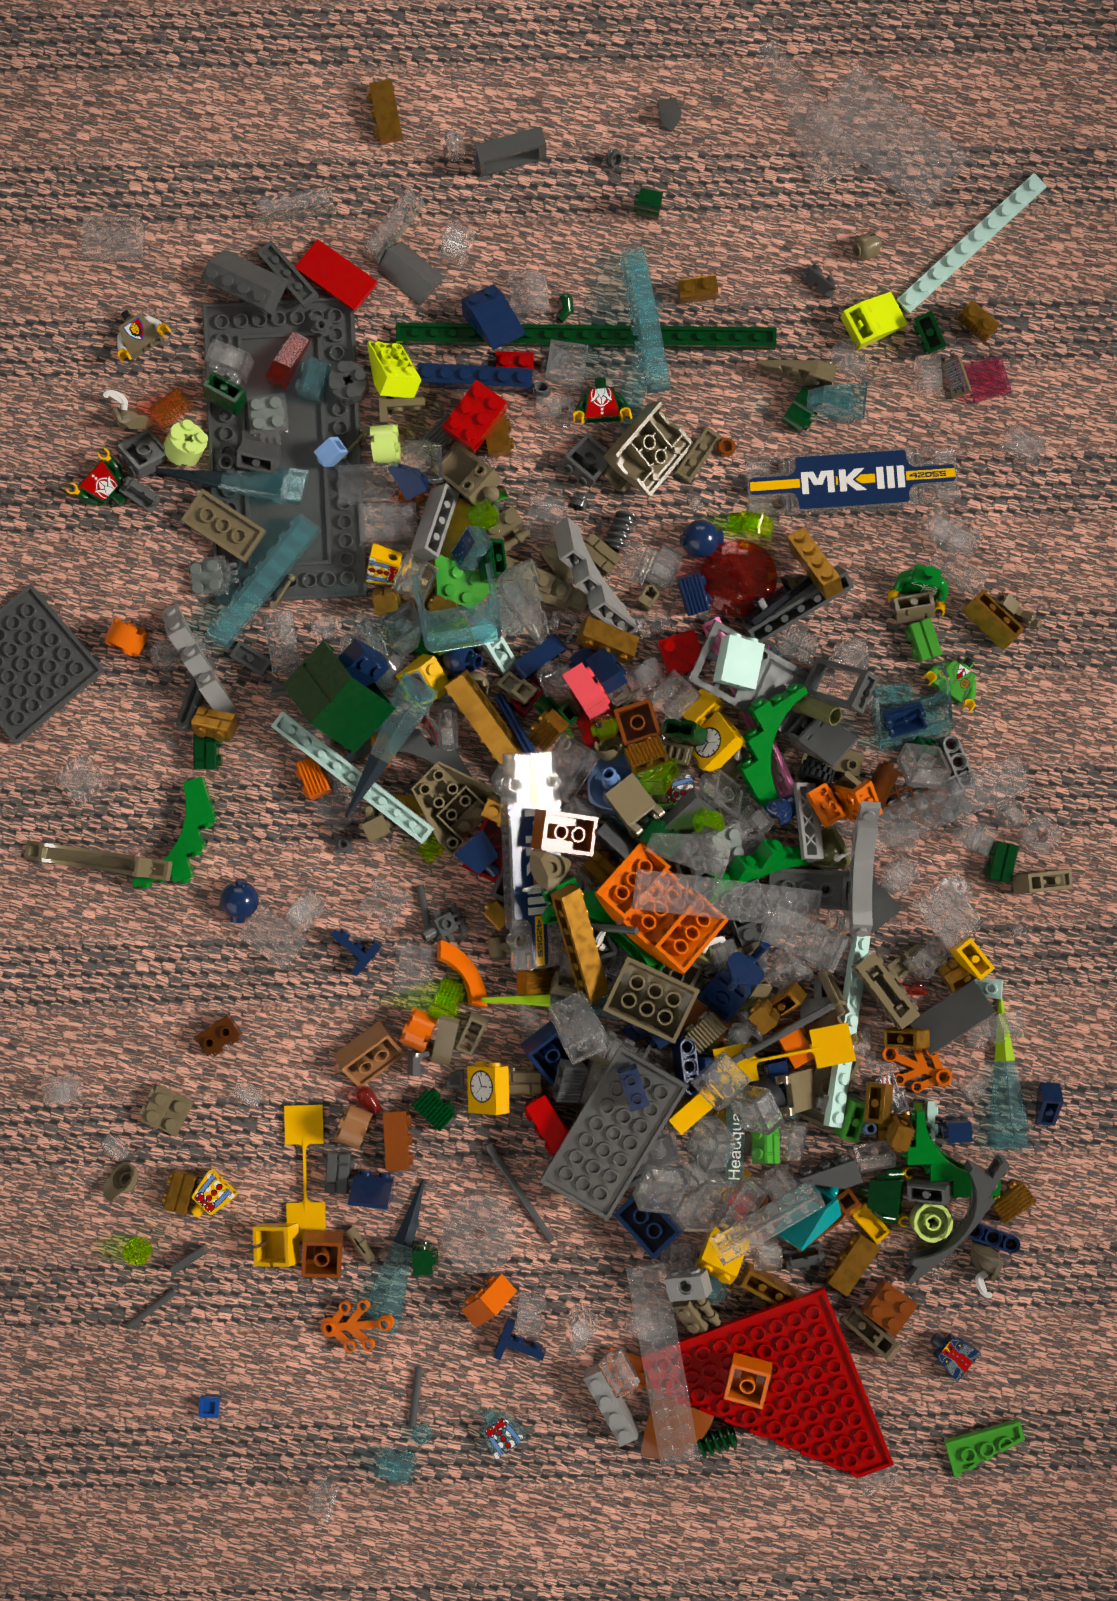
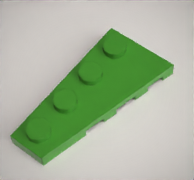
M1014 1419L945 1439L944 1443L954 1478H958L961 1476L960 1473L968 1469L969 1471L974 1469L976 1464L985 1459L986 1461L992 1459L994 1454L1000 1451L1004 1452L1024 1441L1025 1437L1020 1420Z

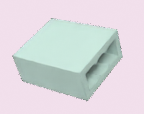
M738 633L722 636L713 682L745 691L756 690L765 644L758 643V639L741 638V635Z

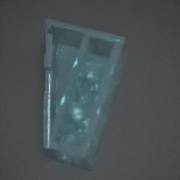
M868 382L827 385L808 390L806 409L847 423L863 420L865 418Z

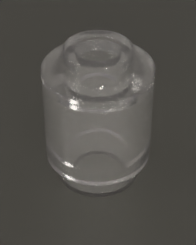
M246 1082L242 1085L238 1084L234 1091V1095H236L235 1100L251 1108L252 1106L255 1108L259 1106L264 1094L260 1093L261 1090Z
M109 1134L100 1145L103 1151L117 1162L120 1160L124 1161L131 1152L128 1150L130 1146L112 1134Z

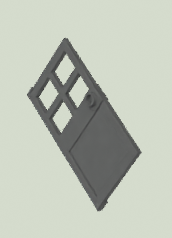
M714 620L692 671L689 672L686 681L750 715L747 707L751 705L752 701L757 698H765L771 701L770 699L774 695L783 693L789 685L794 683L804 686L809 673L764 647L756 690L745 691L737 688L734 697L719 690L720 683L714 682L712 686L699 679L698 676L707 657L717 662L718 655L711 652L710 649L718 632L721 631L726 635L738 632ZM790 709L777 731L786 735L785 733L801 714Z

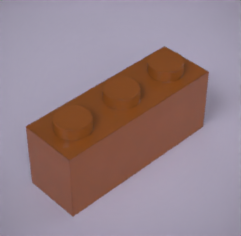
M407 1109L383 1111L386 1171L409 1170L410 1165L414 1164L413 1153H410L409 1145H413L412 1133L408 1131V1126L412 1125L411 1114H408Z

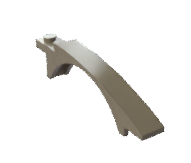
M27 840L24 859L90 868L170 881L173 863L172 861Z

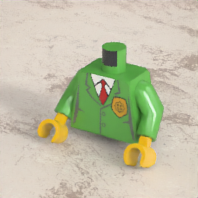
M965 656L961 663L955 660L951 662L944 661L934 665L929 672L922 676V679H929L928 685H932L958 705L962 704V710L965 706L969 708L968 713H971L976 705L974 702L976 697V681L974 679L976 675L969 671L975 663L971 658Z

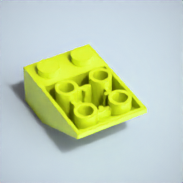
M891 292L862 301L844 310L840 317L857 351L908 326Z
M368 341L367 346L373 383L379 395L414 398L421 383V378L403 346L398 343L389 344L380 341Z

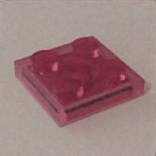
M1002 356L964 366L972 389L971 396L974 404L1012 392Z

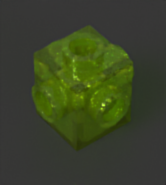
M140 1236L129 1239L122 1251L124 1260L128 1261L129 1265L135 1264L137 1267L147 1263V1260L152 1256L153 1248L150 1241L148 1242L147 1237L140 1239Z

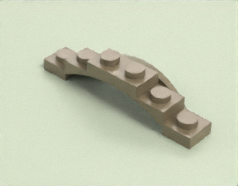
M506 556L508 577L501 580L503 583L541 602L563 608L571 607L584 612L588 599L587 594L575 588L574 585L556 578V576Z

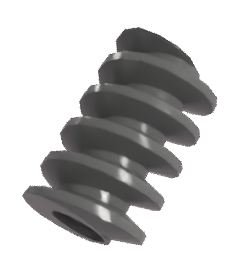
M617 511L616 516L618 518L613 519L616 525L610 526L613 532H608L607 536L610 539H605L604 543L614 551L625 554L626 552L621 548L628 547V544L624 541L631 540V537L627 534L634 533L630 526H637L633 519H639V517L628 511Z

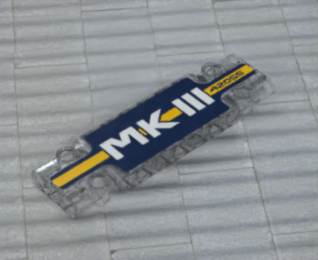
M913 447L792 455L786 456L784 459L774 457L770 460L745 461L744 465L748 516H777L786 513L793 516L915 507L919 504L930 505L932 503L957 502L959 500L956 451L954 447H924L916 450ZM927 454L930 460L924 461L921 455ZM775 464L778 466L779 471L773 472L769 466ZM925 491L931 492L933 498H926ZM779 502L782 508L776 510L773 508L772 503Z
M555 751L503 754L504 776L500 781V786L505 791V795L501 797L500 806L505 925L510 930L506 937V942L511 947L510 969L522 971L563 965L562 943L564 941L558 923L543 924L541 916L548 907L541 893L542 887L528 892L522 891L524 888L538 884L530 869V855L534 849L530 848L535 809L561 812V797L559 792H557L560 779L556 774ZM547 778H549V784H548V785L546 784V779H547ZM512 780H514L513 788L510 785ZM547 851L563 856V852ZM555 933V937L552 940V934ZM520 936V941L517 944L516 940Z

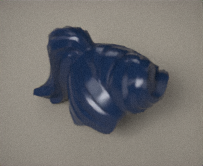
M791 794L785 797V799L777 798L766 803L763 811L766 810L769 815L777 818L781 825L789 824L792 817L796 815L795 796Z

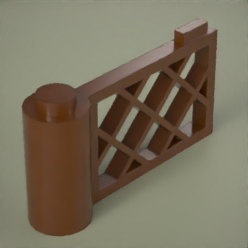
M888 761L879 762L871 780L881 806L933 829L949 796L946 793L947 788L938 784L933 787L894 769V764ZM898 776L904 777L908 786L897 789L895 782ZM917 785L923 786L925 794L915 797L912 787ZM909 789L912 799L902 802L899 792ZM896 793L900 803L893 806L886 803L888 797ZM934 793L943 795L939 803L932 805L929 795ZM927 797L929 807L919 810L916 800ZM913 801L917 811L910 814L906 813L903 805ZM931 809L933 817L930 823L923 820L921 812Z

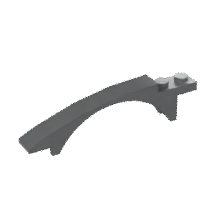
M996 1154L987 1169L969 1160L965 1162L964 1165L970 1177L972 1192L967 1213L959 1226L947 1238L931 1246L908 1251L906 1255L912 1260L903 1273L908 1284L911 1285L950 1255L979 1224L995 1202L991 1193L997 1189L1002 1176L1006 1175L1010 1166L1003 1156Z

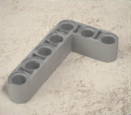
M953 735L943 737L939 742V746L944 753L943 757L951 776L929 785L935 787L938 784L943 787V784L948 782L950 790L946 793L951 796L973 786L975 777L960 740ZM948 739L952 740L954 744L951 750L946 747ZM955 757H958L961 761L959 767H955L953 764ZM962 775H966L968 778L966 785H963L960 781ZM923 787L913 791L915 797L925 794ZM911 793L900 796L902 802H905L911 796ZM934 793L930 799L931 803L941 800L943 795ZM926 797L916 800L919 808L929 805ZM895 798L886 803L891 805L899 804L900 802L898 798ZM908 804L903 805L906 813L916 810L915 804L913 807H910ZM883 808L884 813L888 817L902 816L899 813L892 814L888 808Z

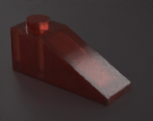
M294 331L273 359L265 375L268 383L286 391L311 341L310 339Z

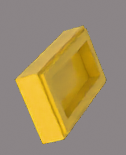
M863 1202L861 1204L863 1208L851 1216L870 1238L878 1244L891 1231L881 1220L872 1214L871 1209H868L867 1204Z

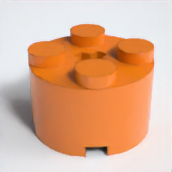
M114 617L104 637V643L112 647H121V652L137 657L141 654L150 633H146L145 630L128 621L124 623L121 621V618Z
M413 1007L399 1042L424 1053L439 1017Z

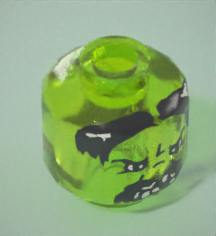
M610 714L595 717L593 725L590 726L593 737L597 736L599 741L615 738L619 731L615 716L612 717Z

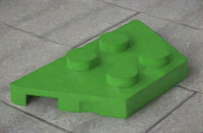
M440 554L438 558L434 559L436 595L454 601L472 610L502 582H481L480 571L464 564L459 566L457 561Z

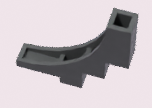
M389 719L388 721L385 720L378 729H375V732H387L389 752L411 754L423 758L432 764L440 761L472 777L448 737L437 739L438 747L435 742H433L434 746L431 747L419 728L416 730L415 728L410 729L405 733V737L402 738L392 720ZM371 737L356 753L348 751L349 754L345 757L351 764L371 754Z

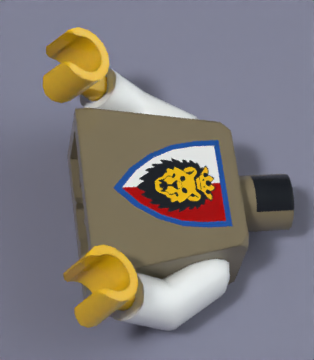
M125 310L120 314L124 323L118 327L120 333L117 335V356L121 363H124L123 360L127 357L129 360L132 358L136 359L164 341V333L166 331L171 333V329L165 323L149 315L144 317L139 313L133 316L130 310Z

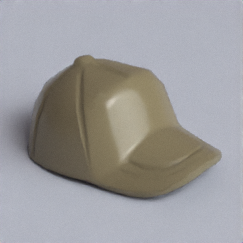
M122 1162L115 1167L103 1187V1194L108 1201L112 1202L121 1193L131 1192L135 1188L139 1178L135 1166L129 1162Z

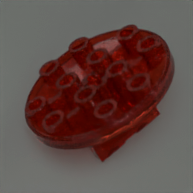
M732 540L719 545L716 551L706 558L701 570V575L704 574L707 584L704 586L705 593L709 592L712 603L710 604L718 611L730 616L745 615L754 608L753 598L758 596L765 600L775 592L777 585V571L771 556L759 545L746 540Z

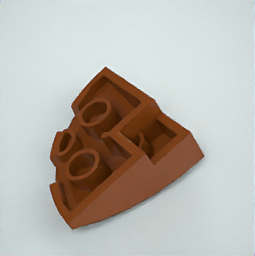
M655 1394L644 1432L640 1455L652 1459H665L668 1456L681 1455L687 1452L693 1444L705 1436L713 1422L714 1416Z

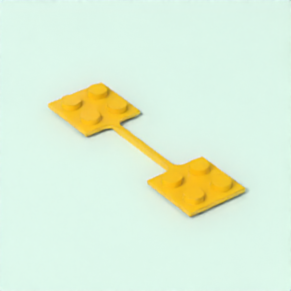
M848 1022L809 1030L812 1044L808 1049L757 1058L754 1055L750 1059H744L735 1065L731 1064L729 1058L742 1052V1049L748 1045L751 1047V1042L713 1049L721 1088L759 1080L757 1064L762 1061L807 1052L814 1054L817 1069L856 1061Z
M323 1105L284 1106L285 1145L298 1144L303 1148L304 1199L302 1202L286 1203L287 1223L299 1224V1242H303L304 1230L326 1231L325 1202H311L307 1198L306 1165L307 1146L309 1144H324Z

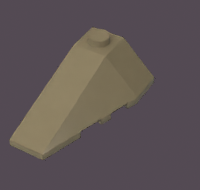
M759 360L756 368L813 388L832 385L837 366L828 360ZM822 388L819 390L828 392L830 388Z

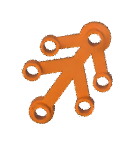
M884 1047L881 1051V1056L885 1061H897L913 1068V1070L903 1074L897 1073L893 1076V1081L897 1085H903L905 1081L922 1074L932 1076L921 1082H912L911 1089L915 1093H920L924 1088L934 1084L945 1087L952 1081V1073L949 1069L942 1066L938 1052L930 1055L926 1049V1054L932 1059L935 1068L933 1069L927 1066L921 1049L913 1050L917 1061L898 1054L895 1048ZM891 1050L892 1056L887 1057L886 1051ZM941 1073L945 1074L944 1080L939 1079ZM902 1076V1082L897 1083L896 1077ZM916 1083L920 1084L919 1090H914Z
M362 1299L358 1302L357 1309L348 1321L339 1322L344 1314L352 1309L351 1302L345 1300L340 1303L339 1310L333 1317H327L322 1321L321 1331L327 1337L337 1338L344 1344V1350L351 1353L357 1348V1343L341 1332L347 1330L362 1343V1348L368 1352L375 1347V1341L372 1338H368L359 1329L379 1328L381 1331L386 1332L394 1326L395 1321L390 1314H383L378 1320L358 1321L361 1315L370 1308V1302L367 1299ZM361 1303L366 1305V1309L362 1308ZM343 1304L347 1305L348 1310L343 1308ZM382 1321L387 1323V1327L383 1326ZM327 1325L332 1327V1331L328 1330ZM366 1342H369L371 1347H367ZM348 1343L352 1344L353 1349L348 1347Z

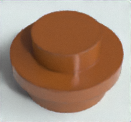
M722 438L717 444L719 455L729 457L734 454L736 445L732 439Z

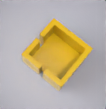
M262 1223L253 1226V1245L266 1241V1244L253 1248L254 1266L290 1267L300 1263L298 1223Z

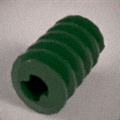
M731 1424V1430L724 1426L723 1433L719 1428H716V1435H714L712 1430H709L708 1437L705 1435L697 1443L700 1454L705 1459L707 1458V1452L714 1456L715 1449L719 1454H722L723 1447L726 1452H729L730 1445L734 1450H737L738 1441L734 1426Z

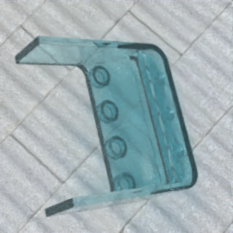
M491 561L485 564L491 594V601L428 611L424 605L419 574L412 576L424 645L428 651L436 653L497 642L501 638L500 607Z
M942 662L938 663L940 689L936 694L880 710L878 696L875 690H873L869 699L870 717L877 744L882 752L889 753L909 747L917 736L934 740L947 736L952 732L953 716L950 676ZM920 701L927 716L924 718L928 728L890 738L884 726L883 711Z

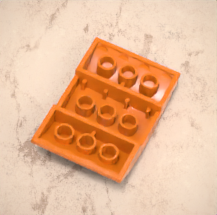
M641 841L595 892V895L617 925L639 928L637 935L626 934L632 941L662 964L684 974L729 919L704 896L693 893L669 871L671 866L644 841Z

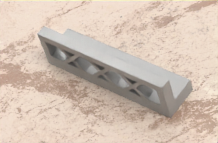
M796 782L793 784L801 859L807 860V863H814L824 859L821 825L805 794L815 789L816 783Z

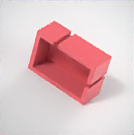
M580 663L562 675L591 722H593L594 718H599V716L601 717L611 710L608 706L611 702L589 666L585 668L583 663Z

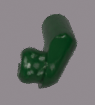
M563 293L559 298L563 309L556 315V318L562 323L574 310L573 298L570 294Z

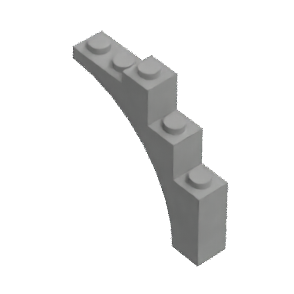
M176 603L166 607L164 611L160 612L165 623V631L180 653L184 665L194 677L199 691L212 709L233 714L238 712L232 698L197 643L179 605Z

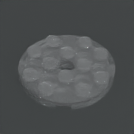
M488 1194L467 1195L457 1200L446 1212L440 1231L441 1243L447 1257L457 1266L463 1268V1270L472 1273L490 1272L505 1264L515 1250L518 1239L517 1221L511 1209L497 1197ZM475 1229H483L485 1235L482 1238L475 1237Z

